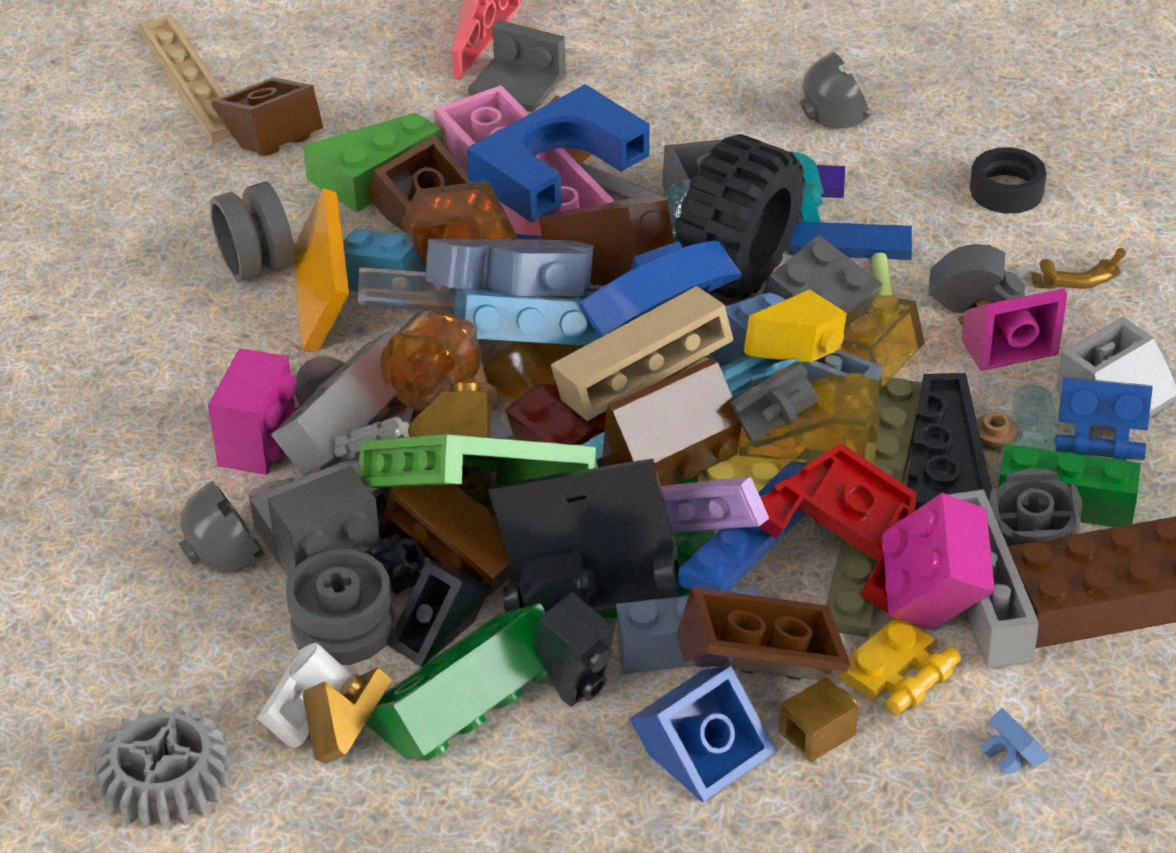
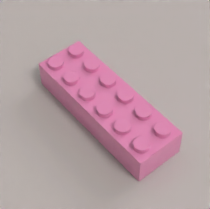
M502 86L434 108L435 125L441 128L442 144L467 173V148L529 115ZM563 148L548 150L535 156L561 173L562 206L548 214L615 202ZM485 192L507 216V223L517 234L539 235L542 240L539 219L531 223Z

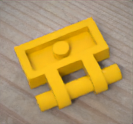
M894 618L848 657L850 662L848 671L836 676L873 701L885 690L892 695L886 700V707L892 714L899 715L907 707L914 708L926 697L925 692L936 682L942 684L952 675L953 667L961 661V656L951 646L945 648L941 653L930 654L929 652L934 649L935 639L910 622ZM912 667L919 670L913 677H902Z

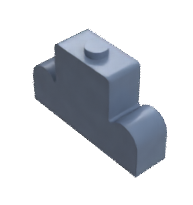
M428 239L426 281L455 289L473 290L487 288L511 296H584V290L590 288L594 246L574 240Z

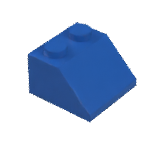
M732 666L701 670L629 718L649 756L702 803L777 752Z

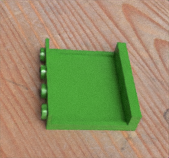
M447 434L360 441L359 477L367 488L462 484V466L497 469L496 484L597 468L598 466L595 460L596 447Z

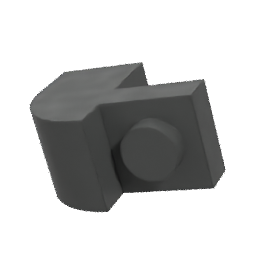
M972 244L954 249L930 269L928 295L952 312L963 313L980 298L990 303L1024 297L1025 284L1022 283L1016 274L1004 270L1005 252L988 245Z

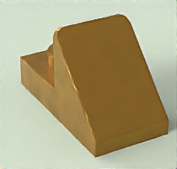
M376 668L360 676L357 674L352 675L343 684L339 692L327 682H321L304 690L303 701L314 756L317 761L326 764L346 756L392 681L381 669Z

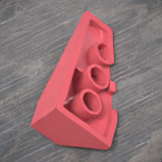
M463 0L452 47L454 79L460 80L493 40L492 27L498 20L508 22L521 6V0Z

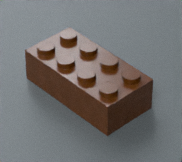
M1176 516L1068 535L1058 540L1034 541L1007 546L1039 622L1036 648L1176 623Z

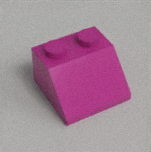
M1063 288L985 304L964 311L961 340L980 371L1059 355L1068 294Z

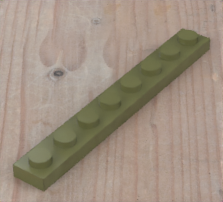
M881 376L862 457L903 483L916 425L922 382ZM843 538L826 605L830 608L839 633L868 637L875 605L859 595L877 562L853 547Z

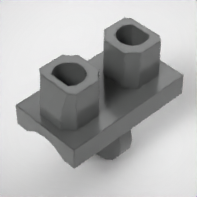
M794 361L787 367L781 368L770 375L768 379L754 388L735 397L730 404L746 436L754 443L782 424L791 425L796 422L799 413L820 401L809 383L802 363Z

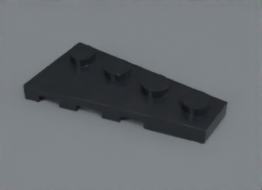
M966 373L923 374L907 487L917 493L915 511L941 493L948 495L984 489L988 501L990 500L992 487Z

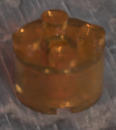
M421 310L416 312L384 347L380 357V370L386 385L388 386L391 383L393 388L399 393L397 398L403 404L413 409L424 411L442 392L453 390V382H471L481 364V349L477 340V329L470 321L460 319L451 313L441 310Z

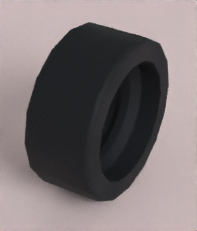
M1000 147L984 151L975 158L972 165L970 179L971 197L980 206L1003 214L1022 213L1032 210L1041 203L1044 196L1047 176L1045 164L1036 155L1018 148ZM997 175H1010L1019 177L1027 182L1018 185L997 183L989 178Z

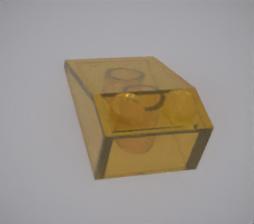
M852 373L846 376L832 375L810 382L820 401L799 413L796 422L791 425L784 423L754 443L748 439L741 427L739 456L810 463L839 443H843L874 464L880 425L878 379Z

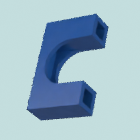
M584 84L467 148L468 180L532 223L539 219V216L546 215L562 206L561 173L535 156L552 149L575 148L595 155L616 170L622 172L650 156V126L648 122Z

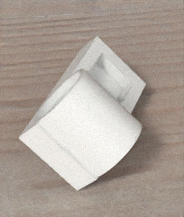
M318 643L309 644L298 651L257 719L287 746L296 748L304 743L310 733L303 701L304 690L321 682H327L339 692L340 688L352 674Z

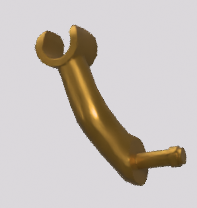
M1118 248L1111 260L1101 259L1096 266L1080 273L1056 271L1055 264L1051 260L1043 259L1039 263L1043 273V281L1041 274L1032 272L1033 284L1035 288L1053 289L1056 286L1080 289L1095 287L1120 275L1121 271L1117 264L1124 258L1126 251L1123 248Z

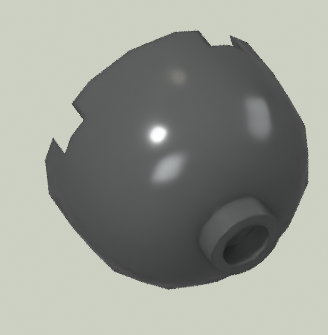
M836 52L827 54L809 67L803 78L802 90L805 98L800 100V105L809 120L817 118L826 127L841 129L857 125L869 118L870 115L865 112L869 108L852 73L847 75L846 72H841L839 66L845 63Z
M1034 468L1014 471L1006 476L1005 483L1001 484L997 489L995 485L991 490L989 503L1007 546L1034 541L1058 540L1064 536L1078 533L1082 499L1077 487L1072 482H1070L1069 487L1066 483L1058 480V473Z
M213 480L187 500L181 511L179 523L185 539L178 544L193 565L202 561L212 571L229 573L246 568L265 555L256 538L253 540L250 536L249 530L241 516Z

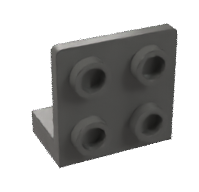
M498 20L492 27L494 58L468 87V93L472 96L502 86L526 111L534 112L566 74L565 36Z

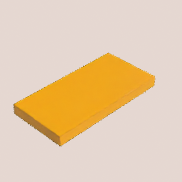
M324 188L294 245V267L302 351L306 352L318 351L321 348L349 296L338 195L336 192Z

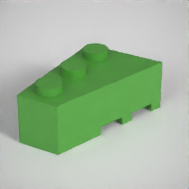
M415 112L303 145L307 180L322 190L324 188L336 192L338 201L358 212L372 204L367 195L374 170L434 135L442 143L441 128Z

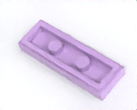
M751 477L661 486L673 534L757 527L769 519Z

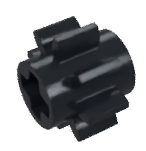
M396 533L388 539L384 538L370 548L375 559L380 561L386 569L390 578V587H392L394 594H398L406 588L416 585L421 575L418 570L425 565V556L421 547L414 540L409 538L401 539L400 535Z

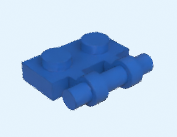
M1063 376L1058 421L1075 423L1074 436L1057 434L1055 451L1113 457V459L1127 461V459L1145 460L1146 443L1129 441L1130 429L1148 431L1153 386ZM1090 425L1115 427L1114 440L1089 437Z

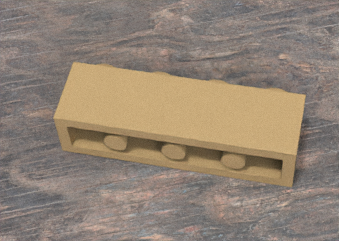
M695 286L551 364V368L561 400L588 421L607 411L608 405L656 384L734 340L725 305Z

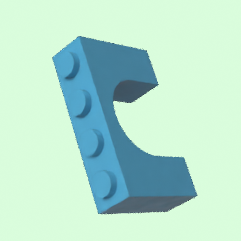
M487 288L455 290L453 324L464 338L584 346L600 338L579 308L580 303L596 291L584 290V296H580L579 299L511 296Z

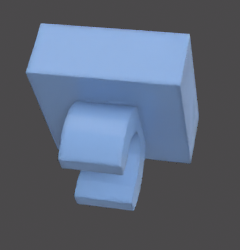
M1003 708L988 721L1000 735L988 738L982 745L981 750L989 758L1002 750H1008L1007 757L998 765L1005 774H1012L1019 770L1022 764V756L1034 768L1042 764L1050 756Z

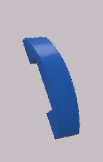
M719 241L702 242L672 251L629 271L584 299L580 303L579 308L601 338L695 286L708 293L739 279L742 273Z

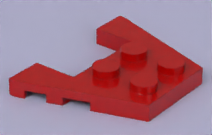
M839 443L804 466L799 473L788 480L784 479L775 485L769 493L761 497L769 519L758 527L777 539L796 509L801 510L817 523L822 524L877 562L859 595L888 613L882 533L915 511L917 493L843 443Z

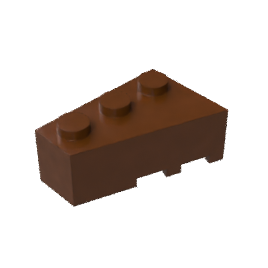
M457 485L393 487L390 490L379 526L381 540L384 538L388 539L396 533L400 535L401 539L409 538L414 540L421 547L425 557L437 563L457 566L490 586L491 588L486 598L511 577L512 569L498 521L480 501L472 499Z

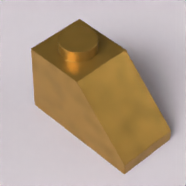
M453 382V390L442 392L409 424V437L447 434L491 438V391H480V382Z

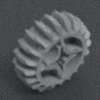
M159 705L156 713L148 715L140 709L138 719L132 721L122 718L121 730H108L106 742L98 745V759L95 760L96 766L94 771L99 794L103 796L104 801H107V805L113 814L121 812L127 824L139 816L140 822L146 829L152 823L154 817H159L160 823L167 829L170 822L169 817L179 815V818L187 824L188 810L193 808L194 811L205 815L206 800L219 802L220 788L227 787L231 759L226 738L223 736L222 731H218L212 718L203 720L198 709L187 715L180 705L172 712H166Z

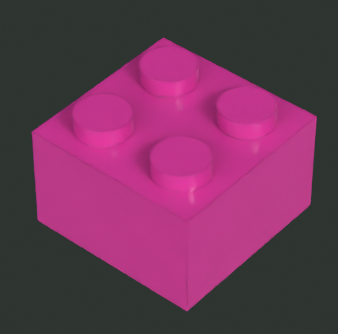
M241 348L237 351L208 404L218 467L267 475L274 461L280 462L285 452L271 436V433L298 409V407H295L294 401L296 377L291 375L289 356Z
M941 493L882 533L886 577L885 589L889 616L934 630L995 592L986 508Z

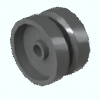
M264 181L246 187L243 191L242 199L232 191L210 199L209 210L215 238L222 258L237 282L257 277L261 273L262 264L272 272L294 264L295 251L289 222L281 201L271 184Z
M330 549L308 557L295 567L288 578L286 598L288 611L291 615L292 637L298 650L309 644L318 643L341 665H352L370 659L385 648L393 632L394 616L391 604L390 578L380 561L368 553L353 549Z

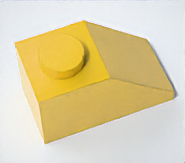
M809 289L750 315L743 352L753 357L781 360L799 359V362L811 363L841 348L844 340V326L847 313Z

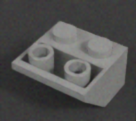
M1124 317L1117 319L1062 351L1057 391L1060 393L1063 376L1152 385L1149 417L1176 401V382L1155 339ZM1108 427L1115 432V427Z

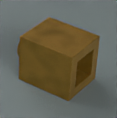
M826 676L781 703L779 732L810 762H813L856 735L858 705L849 692L839 689Z

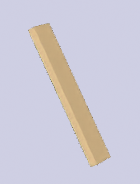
M169 14L138 23L139 33L210 141L214 143L233 137L214 111L211 101L226 96V94L172 15Z

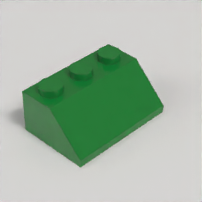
M1004 445L998 487L1005 483L1006 476L1014 471L1029 468L1050 470L1058 473L1059 481L1066 483L1069 487L1070 482H1072L1077 487L1082 499L1080 522L1109 527L1133 523L1141 463L1027 446Z

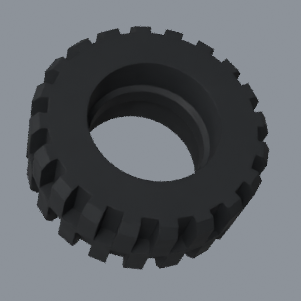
M739 134L722 139V142L716 144L711 149V154L705 157L699 165L700 169L693 176L689 184V191L681 203L680 207L682 210L676 220L675 230L677 231L676 236L673 238V243L679 241L683 248L708 241H719L742 275L739 279L713 291L732 299H743L752 296V293H757L762 288V284L768 280L769 275L773 273L775 267L779 266L783 259L782 255L791 242L794 227L797 226L800 217L798 215L799 209L804 199L802 191L805 188L803 166L793 153L747 135Z

